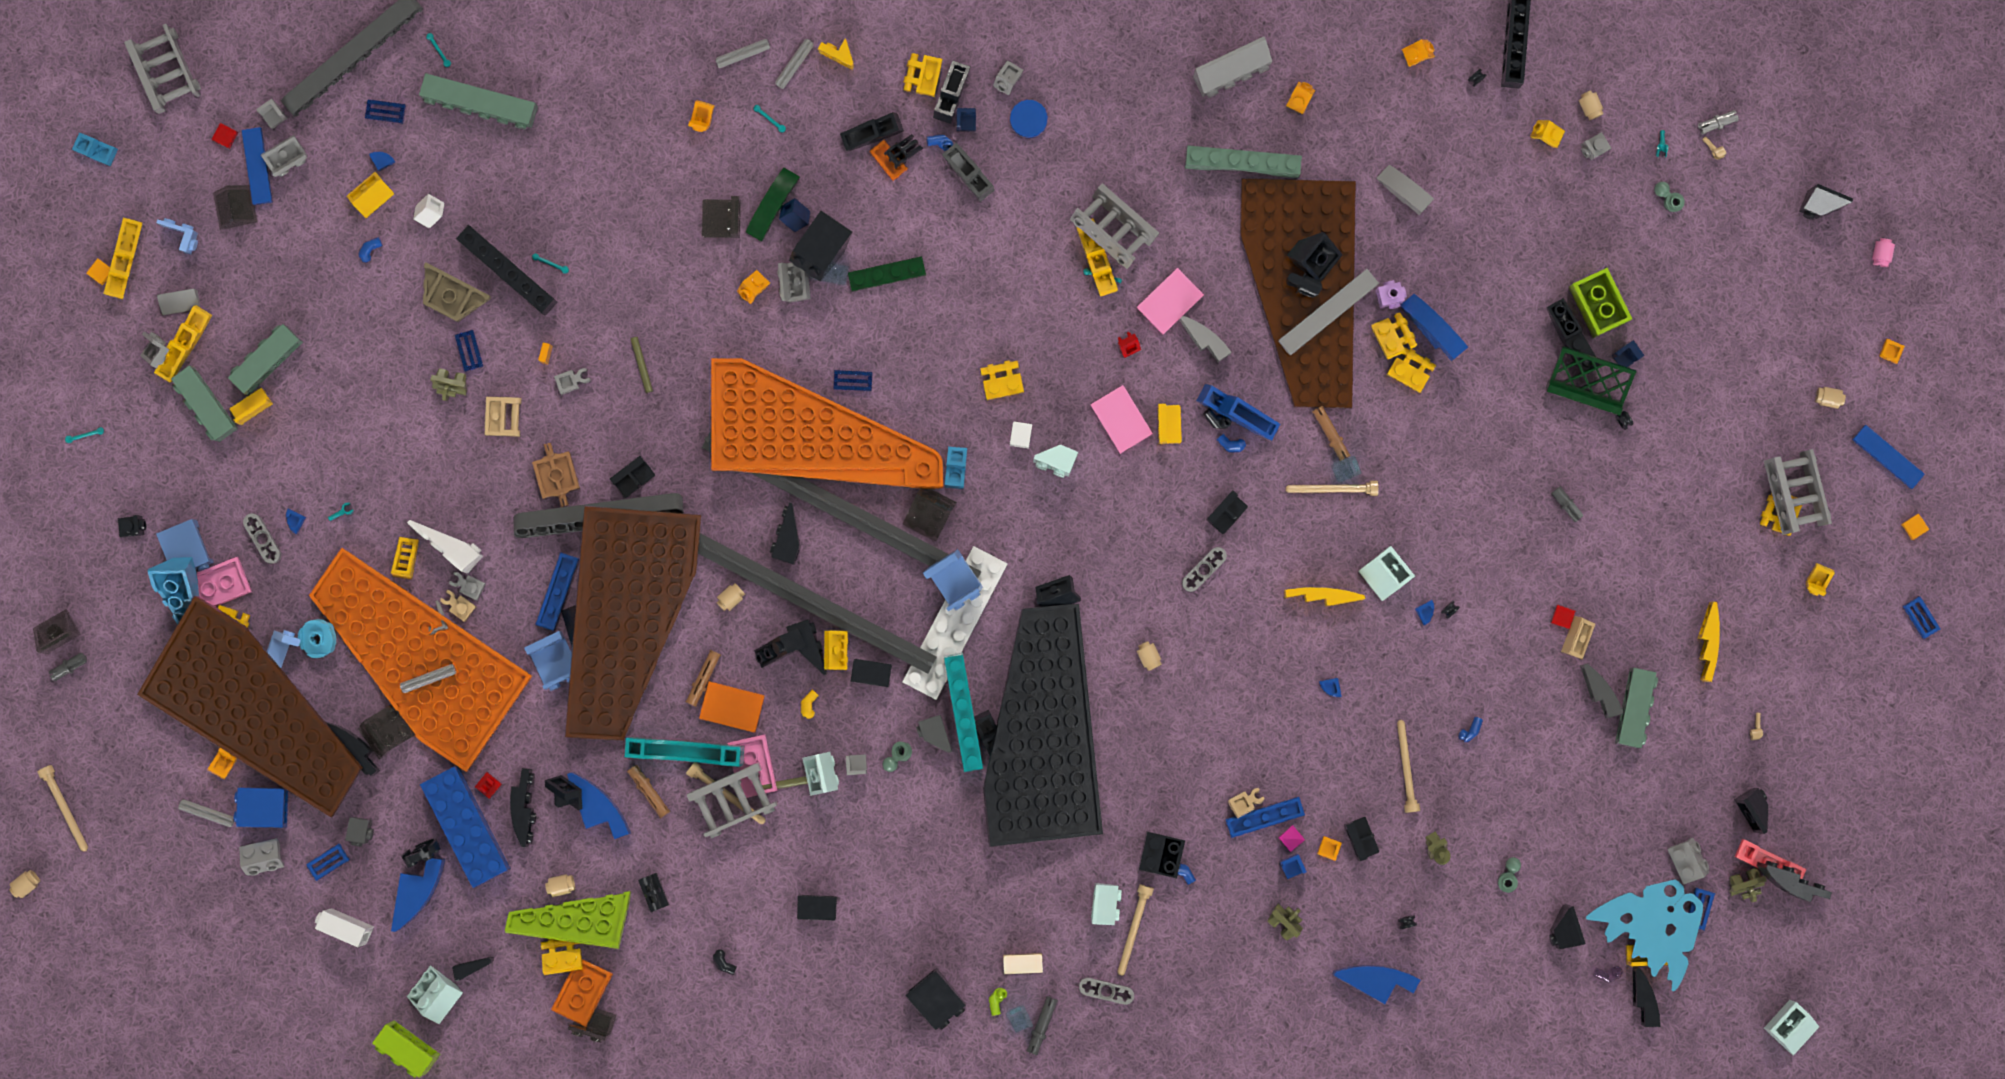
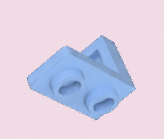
M164 218V221L157 219L156 223L160 226L184 233L179 247L180 251L191 255L192 251L196 250L198 233L193 230L194 227L187 224L178 226L175 225V221Z
M274 630L267 649L268 654L280 668L283 665L289 645L298 647L301 639L294 637L295 633L284 630L283 633Z

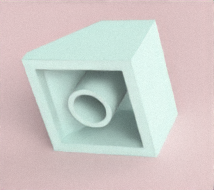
M830 752L802 758L810 796L838 790L839 780L834 772L835 761Z
M1095 883L1091 914L1092 924L1115 925V921H1119L1120 909H1116L1117 901H1121L1122 890H1118V885Z

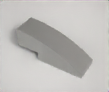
M1388 165L1376 178L1418 215L1434 200L1424 189L1391 165Z
M1182 316L1179 321L1199 350L1203 351L1205 348H1208L1217 363L1232 353L1226 344L1207 327L1188 317Z

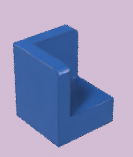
M1294 854L1279 861L1287 879L1307 872L1299 854Z

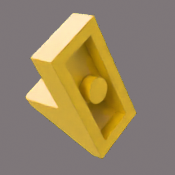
M846 38L839 50H836L837 47L827 42V44L821 42L818 47L820 54L853 70L854 64Z

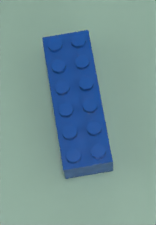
M454 766L420 784L472 888L511 869L458 766Z

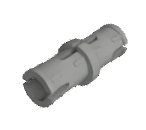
M1732 110L1731 112L1720 116L1715 115L1710 120L1698 123L1699 129L1702 128L1701 134L1703 135L1715 129L1720 130L1725 125L1737 122L1739 120L1738 115L1734 116L1737 112Z

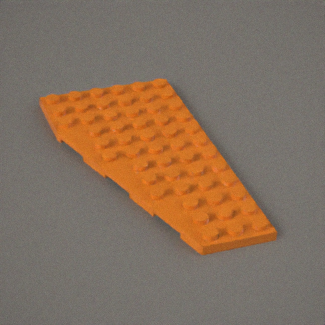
M344 548L340 549L309 594L323 615L333 624L354 656L377 683L395 710L399 712L415 733L417 739L465 772H468L532 678V675ZM441 620L446 622L448 629L430 635L433 629L443 626ZM450 664L455 666L456 674L407 693H403L400 688V684Z

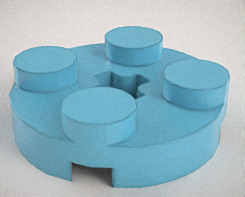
M314 619L306 622L303 628H300L298 632V639H301L299 646L308 653L306 655L309 657L321 658L335 650L336 633L333 624L321 619ZM317 634L320 636L319 644L317 640H314V636H317Z

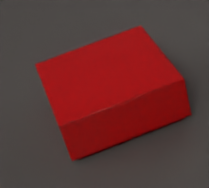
M220 123L211 140L230 149L238 132Z
M1556 605L1551 623L1570 629L1576 611Z

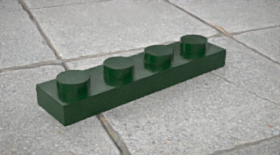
M920 256L848 272L851 290L854 292L926 276L923 258Z

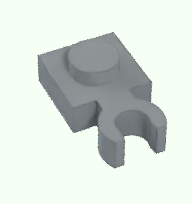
M582 368L577 374L570 370L554 376L560 394L563 395L580 389L578 385L580 382L584 384L591 381L590 378L582 379V374L587 372V369Z
M454 572V575L459 577V581L457 583L450 581L449 584L454 587L461 586L460 593L478 601L486 583L470 575L465 580L462 574Z

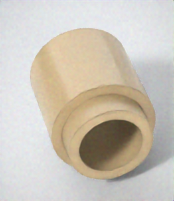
M1588 91L1581 95L1582 98L1579 100V103L1589 121L1603 115V106L1597 92L1592 93V91Z
M1829 387L1818 388L1815 402L1821 406L1839 409L1840 405H1844L1846 395L1843 394V390Z
M736 583L732 586L729 585L717 596L719 601L716 603L723 611L726 609L731 611L743 600L742 597L745 593Z
M1147 641L1138 646L1139 650L1136 652L1144 668L1146 667L1150 671L1162 665L1161 657L1154 643L1150 644Z
M25 871L10 883L11 888L9 890L14 897L17 898L19 896L23 898L38 886L40 879L34 871Z
M565 874L548 878V883H545L547 894H551L552 897L569 894L575 890V882L572 875L568 876Z

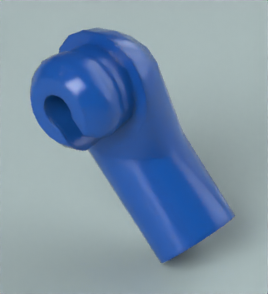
M945 135L926 137L927 146L938 145L944 151H947L954 145Z
M380 237L367 241L362 245L358 253L362 262H369L371 260V251L383 246Z
M1224 433L1217 439L1227 452H1241L1246 447L1243 439L1230 441Z
M1474 717L1468 731L1464 729L1460 731L1459 739L1464 740L1463 742L1472 740L1478 735L1483 720L1479 717Z
M1180 864L1178 875L1183 876L1188 885L1196 881L1189 867L1185 864Z

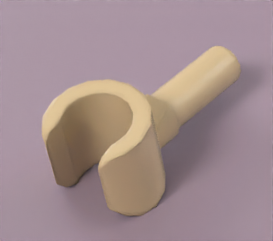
M1707 137L1702 139L1711 149L1716 160L1725 157L1726 151L1723 146L1716 148Z
M1756 713L1755 729L1750 730L1751 740H1758L1763 736L1760 725L1761 713Z

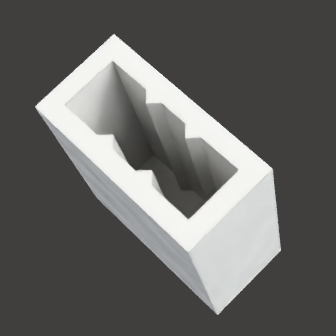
M332 908L323 910L322 913L319 912L315 920L317 924L316 930L356 947L367 944L374 928L372 925Z

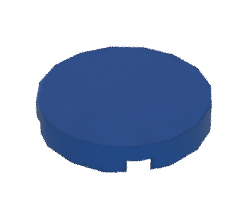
M1035 100L1021 101L1011 111L1010 123L1012 129L1022 137H1036L1044 131L1047 125L1048 116L1046 109Z

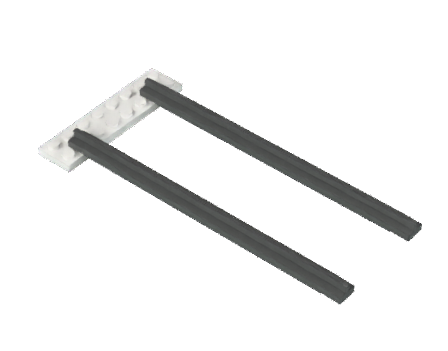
M710 431L708 437H705V442L702 446L703 449L711 452ZM751 473L928 566L949 555L801 477ZM701 533L699 535L698 554L910 664L911 666L903 683L935 700L939 697L947 681L944 656L962 653L1008 565L1002 560L973 546L966 562L983 586L979 592L981 595L972 601L967 599L964 601L965 605L956 611L954 608L948 611L946 608L949 604L945 600L923 644L919 648Z

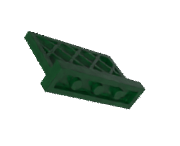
M1563 346L1550 380L1547 382L1546 390L1547 392L1620 415L1636 370ZM1564 354H1572L1576 361L1565 365L1563 361ZM1590 360L1594 367L1583 371L1580 362ZM1578 364L1581 373L1571 377L1567 368ZM1608 366L1612 373L1601 377L1598 369ZM1565 370L1569 378L1564 381L1556 380L1557 373ZM1596 370L1600 379L1589 383L1585 374ZM1621 372L1629 373L1628 380L1620 383L1616 375ZM1583 376L1587 384L1582 387L1575 386L1573 380ZM1614 376L1618 385L1607 389L1604 380ZM1602 382L1605 391L1600 393L1593 392L1591 386ZM1620 388L1622 396L1620 400L1613 399L1609 392Z

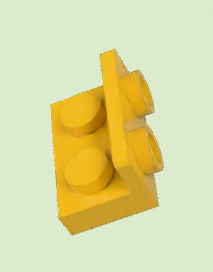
M824 631L825 670H847L848 631Z

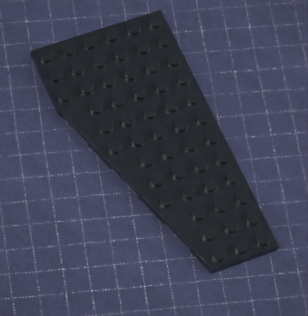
M1079 604L1021 609L983 785L989 847L1103 834Z

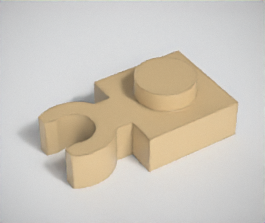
M447 590L446 592L451 596L450 600L445 601L441 598L440 601L445 605H451L452 607L449 611L466 622L476 606L461 595L456 599L455 594Z
M1259 788L1252 790L1249 796L1246 792H1243L1228 800V804L1237 819L1255 809L1253 804H1261L1264 801V797L1260 799L1255 797V794L1259 792Z

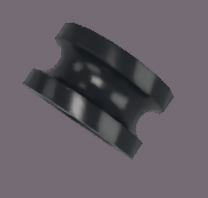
M1481 68L1468 79L1469 82H1473V87L1487 76L1482 74Z
M1622 411L1621 415L1615 416L1624 430L1628 429V425L1632 426L1634 424L1626 411Z
M1451 601L1441 611L1442 614H1446L1447 619L1460 608L1454 605V601Z
M1415 915L1398 919V922L1401 923L1400 929L1416 926L1417 922H1414Z

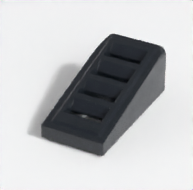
M494 957L454 965L452 969L455 982L491 964L494 961Z

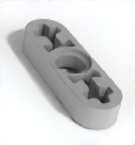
M257 514L246 515L243 520L244 527L262 558L270 564L278 563L282 557L281 551L262 518ZM250 518L257 519V522H255L257 528L260 529L262 527L263 530H258L253 534V531H256V529L252 525L249 526ZM262 533H265L268 537L265 544L258 542V536ZM269 546V549L272 552H276V554L274 555L275 559H268L267 556L270 555L269 551L267 549H264L263 551L262 548Z
M1221 547L1213 548L1183 578V588L1188 592L1197 590L1226 560V551ZM1215 551L1218 553L1221 551L1222 560L1220 561L1219 559H1217L1213 563L1216 565V567L1213 568L1212 564L1206 561V559L1209 557L1211 561L1215 556L1213 552ZM1200 565H1208L1210 572L1207 575L1200 574ZM1195 571L1200 578H1203V580L1200 582L1199 579H1197L1194 582L1196 586L1194 588L1192 586L1188 588L1186 586L1188 583L1186 580L1193 579L1195 575H1193L1192 573Z
M1089 977L1083 978L1079 983L1080 992L1086 996L1124 1005L1130 1004L1134 999L1133 990L1127 986ZM1090 981V985L1096 987V983H1100L1098 995L1094 994L1095 990L1093 989L1085 992V988L1082 985ZM1108 985L1112 988L1110 996H1103L1101 994L1103 986ZM1115 987L1119 988L1118 992L1120 993L1128 990V994L1131 997L1123 1001V997L1117 995V999H1113Z

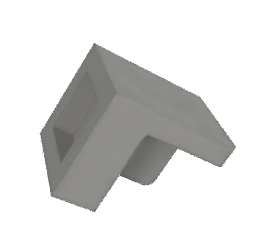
M270 99L256 109L271 129L288 119L273 99Z
M866 754L846 756L847 775L867 774Z

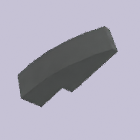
M957 142L942 154L951 168L980 202L995 191L992 183Z
M1580 665L1592 702L1600 701L1605 718L1624 714L1615 693L1606 680L1590 665Z

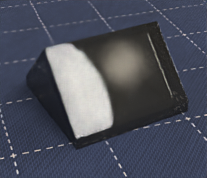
M226 185L213 193L220 230L258 223L255 205L252 204L250 185Z
M67 609L33 628L36 651L41 654H49L81 635Z

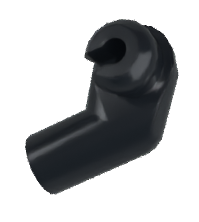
M1210 408L1203 413L1214 428L1224 429L1231 425L1229 418L1215 415Z
M716 950L715 954H713V961L717 969L734 975L737 966L726 962L723 950Z

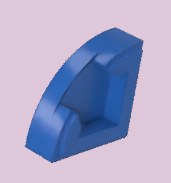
M373 152L369 154L378 171L395 163V160L387 153Z
M289 508L287 509L286 518L291 531L298 534L306 517Z
M1433 600L1415 608L1424 626L1433 617Z
M1338 678L1319 681L1322 690L1326 694L1333 697H1342Z

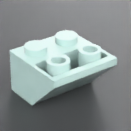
M1058 445L1036 454L1033 462L1036 463L1035 467L1046 471L1048 468L1053 470V474L1058 477H1069L1078 452Z
M1391 546L1358 571L1382 601L1415 577Z
M430 965L417 984L411 989L407 998L422 1016L440 1024L463 992L455 983Z
M1789 1000L1764 1027L1792 1055L1819 1028L1811 1015L1797 1002Z

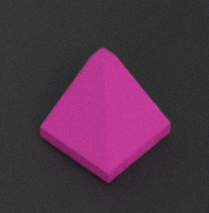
M1293 825L1278 837L1290 852L1305 840Z

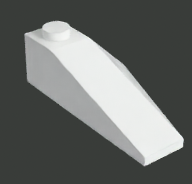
M409 520L407 522L423 538L431 541L430 544L441 553L443 552V556L461 572L469 573L483 557L480 554L482 550L474 543L470 545Z

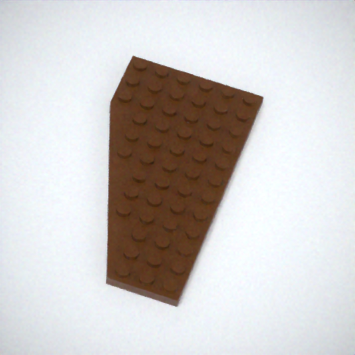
M1241 179L1240 237L1294 407L1352 408L1354 305L1291 356L1278 341L1354 280L1356 181ZM1324 232L1343 255L1321 281L1322 290L1318 296L1311 298L1301 293L1296 294L1297 289L1289 286L1286 283V279L1291 273L1303 276L1304 272L1294 265L1287 254L1299 240Z
M584 506L565 737L624 741L638 704L650 681L691 582L695 577L701 515Z
M194 596L137 695L329 817H333L363 767L249 629L199 596Z

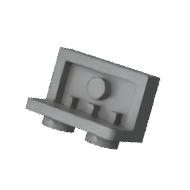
M294 135L261 154L274 177L286 175L291 167L301 166L306 162L305 159L307 158L305 150Z
M778 263L777 274L780 280L779 294L781 300L797 302L811 299L808 273L794 266L793 263Z
M144 331L142 335L150 342L140 356L151 366L157 368L158 365H162L165 361V355L169 349L165 346L166 342L153 332L148 334Z
M1693 837L1667 849L1683 885L1704 878L1709 873L1708 862L1703 859L1700 853V845Z
M277 838L239 847L240 867L247 876H254L266 871H275L278 868L284 867V862L280 856V843Z

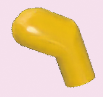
M813 689L801 701V714L807 719H811L815 715V712L812 710V703L819 696Z

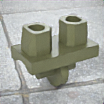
M439 368L436 375L431 376L432 388L437 389V394H442L443 401H448L449 396L456 397V394L466 396V374L458 372L454 379H449V371Z
M1435 831L1425 837L1427 840L1426 845L1428 846V856L1430 860L1434 858L1437 864L1445 865L1450 861L1451 854L1447 850L1446 839L1440 840Z
M1757 868L1746 872L1749 881L1744 883L1740 874L1730 876L1731 889L1729 891L1731 896L1747 891V893L1741 894L1743 900L1749 898L1752 903L1757 901L1756 895L1762 894L1760 888L1754 889L1764 886V882H1767L1766 877L1761 876Z
M1278 903L1267 920L1273 927H1276L1280 922L1285 926L1280 934L1287 941L1294 936L1297 938L1303 929L1299 924L1302 921L1298 916L1301 911L1299 908L1293 911L1288 906L1284 909Z

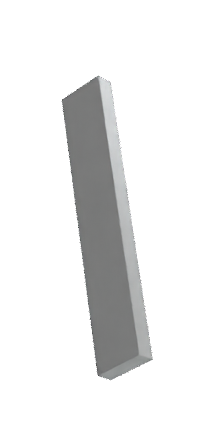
M1366 269L1278 342L1291 356L1375 288L1379 282Z

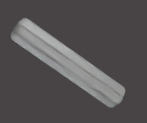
M763 39L719 56L715 60L718 67L722 68L769 50L770 45L767 39Z
M809 39L803 41L775 81L779 88H785L813 48L814 43Z
M450 664L401 683L400 688L403 693H407L456 674L455 666Z
M187 800L180 801L179 810L228 827H232L234 824L233 816Z

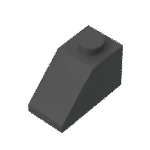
M941 715L918 722L919 726L916 729L919 738L923 737L924 741L948 753L952 752Z

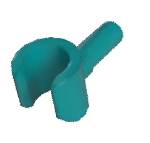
M1661 130L1656 156L1659 157V151H1663L1665 157H1667L1669 147L1665 144V131Z
M348 502L344 503L341 510L328 517L329 521L344 514L351 515L354 512L353 509L349 512L345 511V507L351 504Z

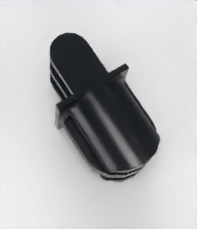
M913 134L899 143L896 142L895 145L884 152V155L890 158L889 161L894 163L895 169L906 163L909 158L923 149L921 145L917 146L918 141L916 139L912 140L914 138Z
M1291 273L1286 279V283L1289 286L1297 289L1296 294L1301 293L1315 298L1322 290L1321 282L1307 276L1306 273L1303 276Z

